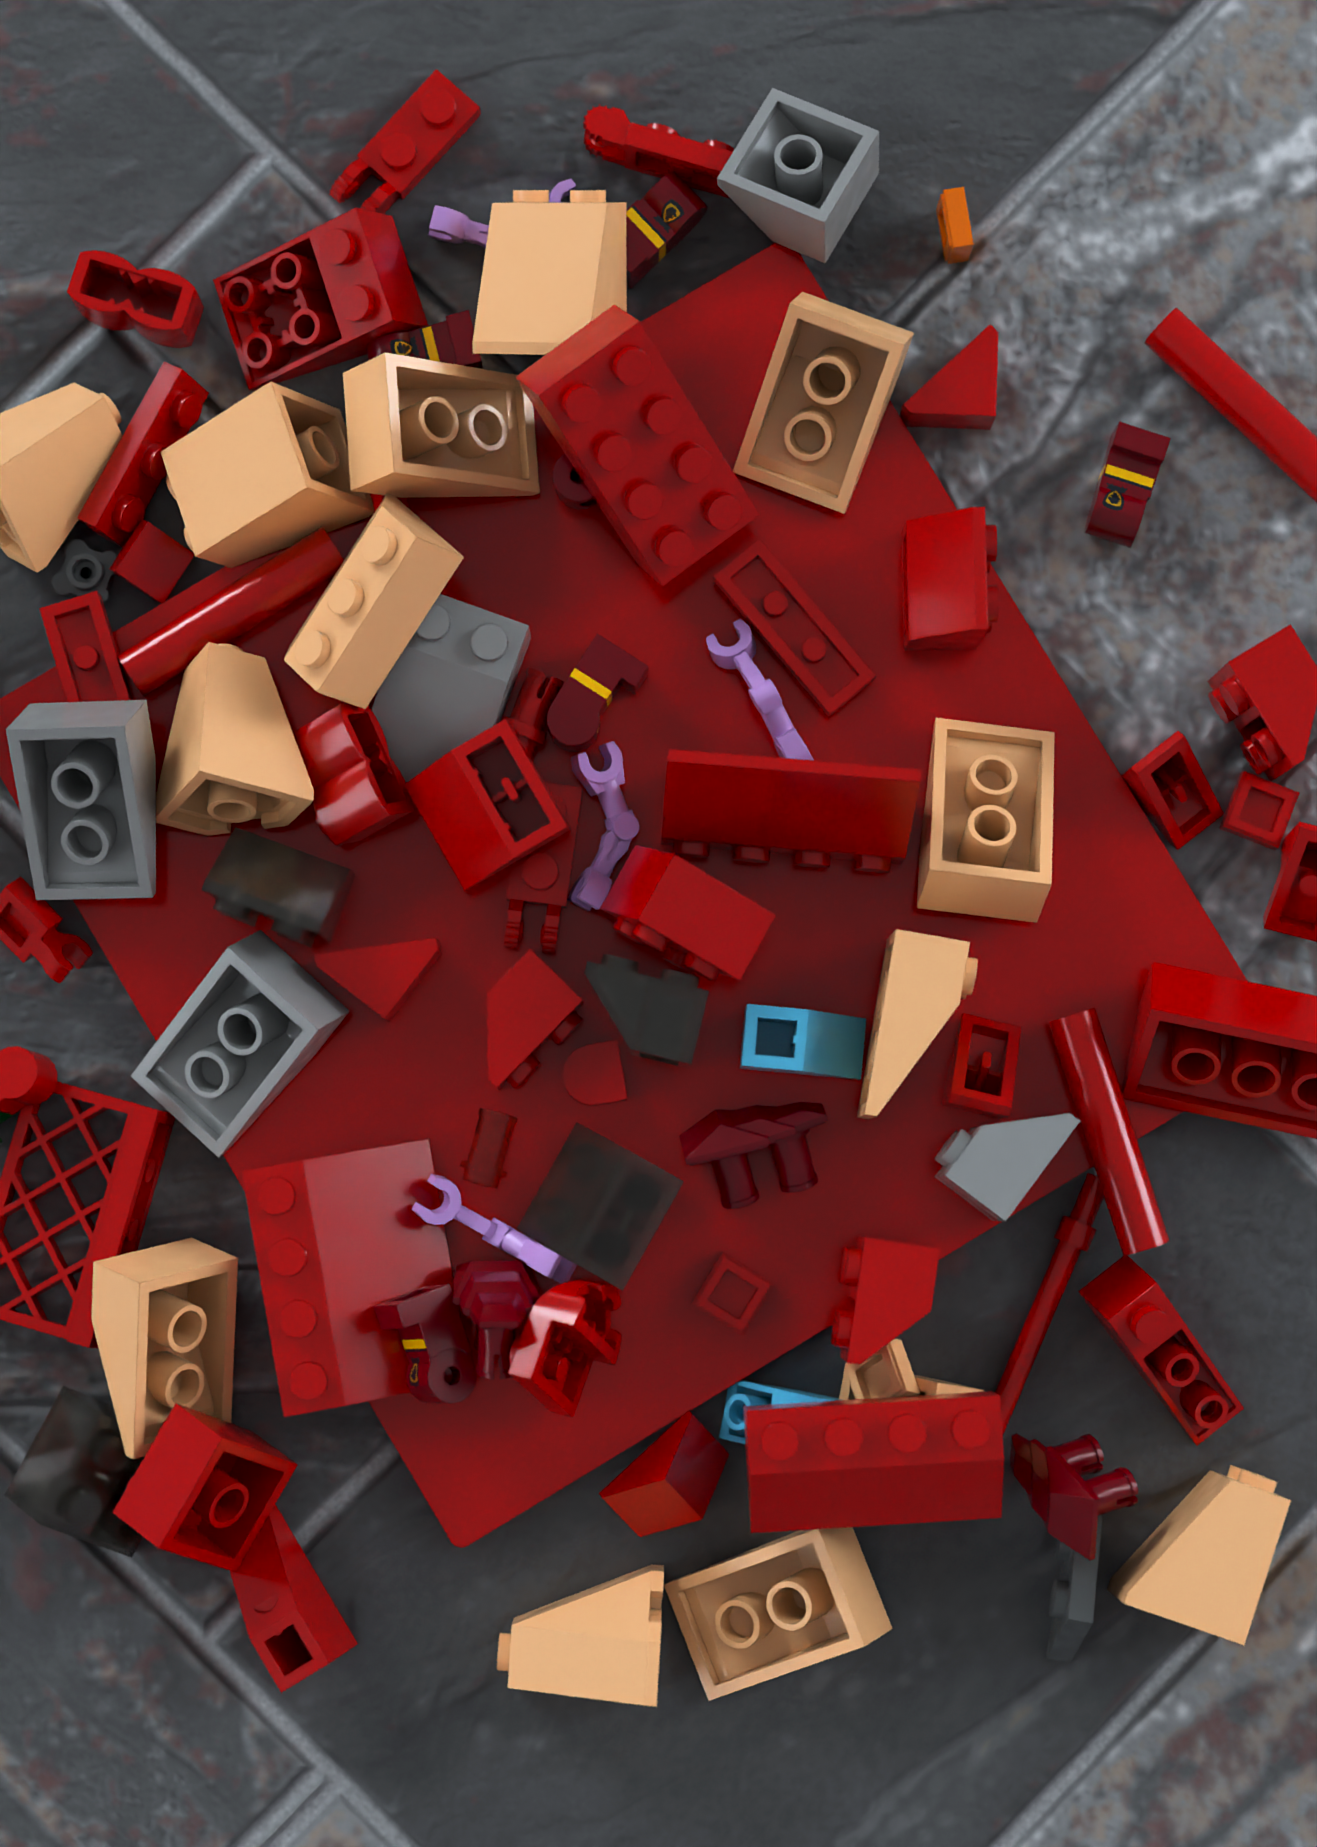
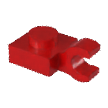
M21 876L5 886L0 893V940L23 963L34 956L42 965L45 973L59 984L72 971L73 965L77 969H81L93 954L90 946L76 935L63 934L56 930L63 919L45 900H36L34 889Z

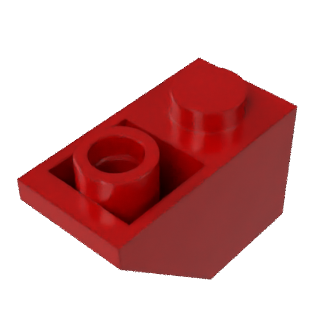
M531 949L487 992L488 1080L498 1090L507 1082L515 1089L519 1087L541 1064L533 1055L550 1038L557 1045L561 1044L584 1020L576 1012L584 1004L583 1000Z

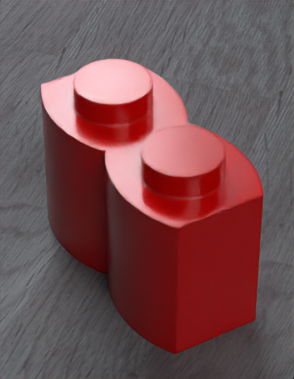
M92 250L80 252L67 290L78 311L90 322L111 330L136 329L149 341L170 348L192 346L204 310V305L195 287L182 276L158 268L137 270L124 258L105 251Z
M349 703L340 704L293 732L314 789L313 804L316 823L336 846L359 842L413 812L412 798L404 786L406 782L396 764L389 757L385 735L369 706L363 709Z

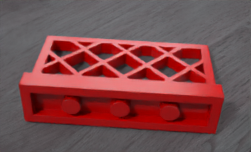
M57 1081L54 1093L63 1096L74 1118L47 1133L38 1117L41 1103L23 1106L18 1116L0 1177V1252L3 1256L0 1258V1269L8 1266L22 1293L3 1306L0 1305V1320L66 1339L67 1342L83 1347L98 1348L91 1320L93 1261L138 1250L176 1118L170 1112ZM77 1100L95 1105L83 1112ZM108 1109L126 1113L127 1118L121 1138L102 1149L88 1121ZM79 1127L93 1155L66 1170L52 1142ZM32 1132H34L37 1139L29 1144ZM43 1149L56 1177L30 1192L21 1175L23 1162L26 1157ZM116 1154L113 1166H111L107 1158ZM98 1164L107 1181L105 1194L102 1199L85 1208L71 1179ZM62 1186L76 1214L49 1229L35 1200ZM16 1190L20 1198L12 1202ZM25 1207L39 1236L12 1250L3 1232L8 1216ZM99 1212L96 1224L94 1225L90 1217ZM81 1223L90 1240L88 1252L85 1258L68 1267L54 1238ZM44 1244L58 1273L32 1288L18 1259ZM82 1271L79 1283L77 1284L73 1276ZM64 1282L73 1300L66 1325L48 1320L37 1299L39 1295ZM27 1303L32 1315L15 1309Z

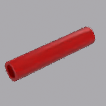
M1176 307L1153 330L1144 344L1317 502V436Z
M320 527L117 656L143 696H146L184 672L185 668L208 642L228 644L334 577L344 559L324 528Z
M1095 1008L1048 1022L1122 1255L1138 1253L1170 1242Z

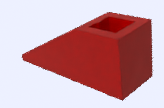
M1128 1255L1122 1256L1078 1291L1113 1341L1196 1446L1244 1409L1158 1283Z
M275 1504L236 1572L230 1571L249 1639L282 1693L330 1664L358 1643Z

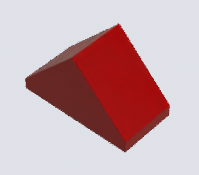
M991 324L902 405L899 416L906 427L991 429L996 418L999 332Z
M1179 731L1175 732L1122 775L1140 807L1168 842L1177 850L1224 814L1186 737Z
M437 938L314 954L316 967L388 1022L391 1021L442 955L440 942Z
M962 1013L940 1105L998 1119L1009 1117L1012 1108L1022 1027Z
M688 1410L611 1481L599 1495L639 1537L703 1519L729 1453Z

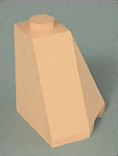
M72 383L0 413V548L9 558L37 573L48 566L78 521L77 517L123 436L118 427L122 422L121 415L116 405L106 394H98L76 383Z
M208 642L184 670L156 792V823L206 836L231 833V823H241L254 819H261V825L264 829L288 826L313 802L314 789L266 659L243 652L241 648L232 644Z
M651 1564L514 1617L511 1634L500 1633L498 1643L497 1671H509L507 1688L642 1706H657L664 1565Z

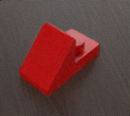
M1299 822L1282 841L1281 868L1263 915V928L1317 942V826Z

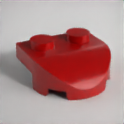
M576 1280L559 1284L548 1290L536 1301L528 1316L523 1333H520L515 1338L510 1350V1369L508 1374L551 1412L573 1418L593 1360L615 1366L622 1339L619 1332L610 1328L611 1311L619 1309L622 1305L616 1289L607 1284L588 1280Z

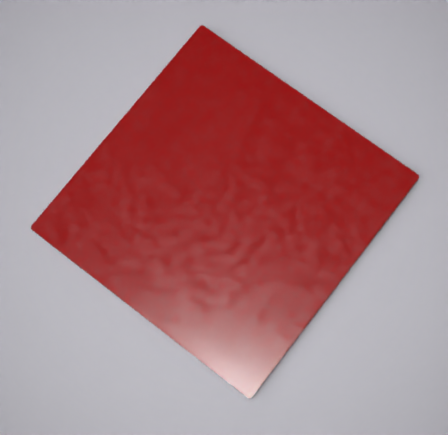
M777 243L768 246L640 322L732 471L790 302L801 292L829 301L800 253ZM889 401L845 514L734 473L760 515L663 587L637 565L598 504L588 509L577 510L568 507L559 499L554 487L553 469L557 460L564 454V451L534 406L540 493L533 496L408 498L411 511L417 514L422 521L464 557L441 594L529 625L531 640L503 716L510 717L527 675L528 667L546 673L538 690V697L546 677L554 676L565 684L597 633L648 666V676L636 694H633L623 686L620 687L600 717L599 735L589 748L580 752H569L559 748L552 741L546 720L542 730L547 733L544 744H537L532 754L531 760L544 782L583 787L569 894L581 873L591 866L599 850L601 836L607 831L604 822L606 816L598 796H590L579 779L576 778L572 771V756L586 752L591 767L600 772L605 763L599 749L600 745L614 741L622 752L625 784L620 785V789L628 809L633 811L639 822V831L632 838L627 852L617 861L609 877L612 879L610 889L635 845L668 853L673 852L672 845H661L668 749L780 758L774 746L772 736L761 714L748 693L749 687L738 669H724L716 665L708 649L706 637L711 634L715 635L721 646L730 647L735 645L739 641V637L733 622L738 619H742L750 626L754 637L756 653L752 661L764 679L770 678L775 685L794 728L807 746L813 760L921 769V781L906 858L902 864L891 863V871L889 873L854 870L855 860L830 858L829 868L794 865V855L771 853L769 863L741 862L733 860L734 850L709 849L708 858L680 857L776 915L740 980L719 974L715 982H712L696 973L691 975L664 960L662 957L665 951L661 952L647 944L642 946L612 929L617 918L601 909L596 910L593 907L590 911H586L570 901L567 903V908H562L555 954L543 953L542 945L540 944L541 929L545 923L548 907L545 905L525 903L522 941L519 942L518 949L504 947L510 901L506 899L510 866L465 891L413 800V812L359 842L338 846L317 825L313 802L288 826L264 829L261 825V819H254L241 823H231V833L206 836L156 823V894L153 898L73 900L156 1041L227 947L259 930H262L349 1010V1013L316 1055L223 1155L244 1191L241 1172L244 1170L430 1139L436 1175L444 1176L457 1186L461 1194V1205L490 1221L494 1217L538 1243L578 1264L569 1281L588 1280L614 1287L618 1292L622 1305L619 1309L611 1311L610 1326L612 1330L619 1332L622 1336L616 1364L614 1366L593 1360L573 1418L548 1410L513 1377L500 1379L499 1354L494 1356V1379L483 1378L477 1374L475 1388L461 1402L429 1404L419 1401L412 1393L368 1401L451 1543L456 1547H467L683 1416L688 1410H693L833 1325L836 1308L847 1309L850 1286L840 1284L844 1248H856L857 1236L940 1248L938 1259L940 1260L1003 1222L992 1221L936 1179L934 1176L942 1165L934 1160V1158L956 1130L959 1132L963 1129L968 1132L970 1128L982 1125L1071 1113L1079 1119L1048 1022L1095 1008L1122 1090L1137 1009L1152 962L1248 981L992 565L990 573H987V585H997L998 621L992 622L991 633L984 635L976 650L904 651L902 530L906 520L955 511L957 508L891 401ZM373 514L368 518L327 532L343 559L346 558ZM759 538L876 675L874 681L830 717L824 713L713 581V576ZM287 548L233 568L225 566L112 632L118 653L121 654ZM332 578L228 643L241 648L243 652L266 659L292 732L336 706L346 703L316 692L284 661L291 642ZM56 666L0 698V777L19 810L6 729L30 703L67 702ZM123 667L132 699L147 700L156 756L157 792L184 672L146 696H143ZM376 694L374 695V697L368 705L371 710L373 708ZM935 718L1055 732L1052 885L1037 923L917 908L919 853ZM896 929L970 942L968 957L978 959L972 995H967L966 999L960 1000L958 1007L879 1115L869 1120L857 1118L888 937ZM429 938L438 939L442 954L390 1022L316 967L314 956L317 953ZM531 949L583 1000L584 1004L576 1012L584 1020L561 1044L557 1045L550 1038L533 1055L541 1064L519 1087L515 1089L507 1082L498 1090L488 1080L487 992ZM755 1004L809 1009L865 1018L866 1028L861 1080L739 1069L746 1005ZM962 1013L1022 1027L1012 1108L1009 1117L998 1119L940 1105ZM618 1039L628 1100L590 1106L573 1099L567 1092L562 1079V1070L567 1057L575 1049L583 1045ZM1124 1099L1137 1140L1184 1112ZM797 1102L822 1103L828 1120L824 1124L810 1128L806 1134L812 1164L818 1177V1183L809 1189L795 1193L781 1191L780 1178L770 1145L766 1148L747 1152L755 1187L758 1189L760 1197L756 1202L741 1208L727 1209L722 1207L721 1194L711 1161L692 1166L690 1164L686 1165L679 1136L715 1109L738 1110L754 1105L777 1107ZM1080 1122L1009 1217L1094 1166ZM438 1189L440 1201L442 1204L444 1200V1193L441 1189ZM454 1218L445 1223L454 1276L457 1265L469 1261H520L482 1239L483 1234ZM722 1252L775 1284L744 1336L691 1305V1302ZM531 1268L537 1281L540 1297L551 1288L561 1284ZM459 1305L461 1320L476 1367L478 1363V1351L474 1348L476 1324L471 1316H466V1314L462 1313ZM525 1316L519 1327L516 1328V1337L523 1333L528 1316Z

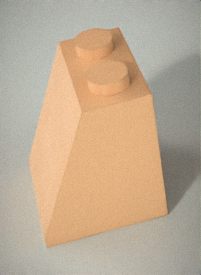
M513 190V202L492 203L472 341L473 354L546 355L614 304L627 312L626 202H606V190H570V202H549V190Z
M271 381L160 452L168 474L166 477L167 487L178 503L185 524L183 533L187 545L194 552L195 557L233 568L292 546L320 527H323L327 533L374 514L370 494L351 491L347 428L340 409Z
M1230 1465L1227 1476L1210 1470L1111 1577L1107 1590L1126 1605L1245 1645L1291 1500L1274 1493L1277 1481L1268 1479L1260 1474Z

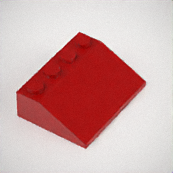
M668 749L661 845H672V854L688 858H708L709 849L734 850L733 860L741 862L769 863L771 853L794 855V865L829 868L830 858L855 860L854 870L889 873L891 871V863L902 864L906 858L921 781V769Z
M430 1139L241 1171L284 1417L411 1393L406 1380L409 1362L398 1330H381L373 1306L424 1286L450 1284L453 1292L454 1274L445 1224L433 1225L426 1223L412 1211L415 1202L430 1210L441 1206L438 1188L427 1182L431 1174L436 1175Z

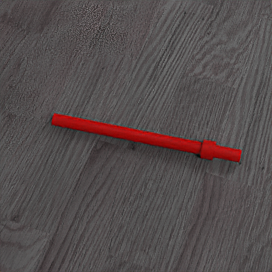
M1087 1174L1070 1216L1063 1215L1054 1236L1055 1239L1059 1240L996 1388L995 1393L1000 1395L1003 1435L1082 1250L1088 1252L1097 1231L1092 1225L1104 1195L1098 1177L1095 1175Z

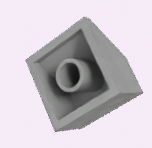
M772 88L718 175L717 185L772 242L826 263L879 174V131Z
M1071 1113L982 1125L970 1128L968 1132L963 1129L959 1132L956 1130L934 1158V1160L942 1165L934 1177L992 1221H1006L1080 1120Z

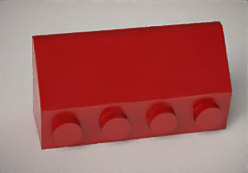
M1152 962L1137 1009L1121 1090L1124 1099L1317 1139V996Z
M993 1391L743 1406L751 1533L1002 1518L1004 1449L1000 1395Z

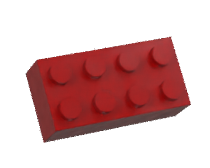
M615 304L515 377L637 565L662 587L760 515L640 321Z

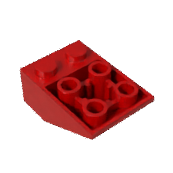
M356 207L213 279L248 389L251 391L258 390L270 381L274 383L283 382L366 355V345L379 337L428 326L393 216Z

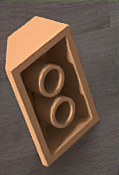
M387 493L291 642L284 661L316 692L366 709L464 557L399 499Z

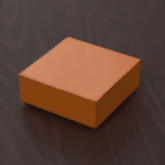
M964 187L944 189L943 193L940 194L936 208L944 261H947L948 264L966 262L969 260L974 243Z

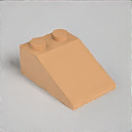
M801 292L789 304L733 472L845 514L894 391L914 333Z
M386 352L344 372L343 384L351 491L377 495L389 493L399 498L533 496L540 493L533 404L515 378L517 375Z
M935 718L919 853L917 908L1037 923L1052 885L1055 732Z
M896 929L888 937L857 1118L869 1120L879 1115L958 1007L960 1000L966 999L967 995H972L978 959L968 957L970 942Z
M192 1237L93 1261L91 1320L126 1456L132 1459H137L147 1454L161 1425L166 1421L175 1403L231 1423L238 1258Z
M853 1527L799 1530L664 1584L708 1701L865 1647L893 1629Z

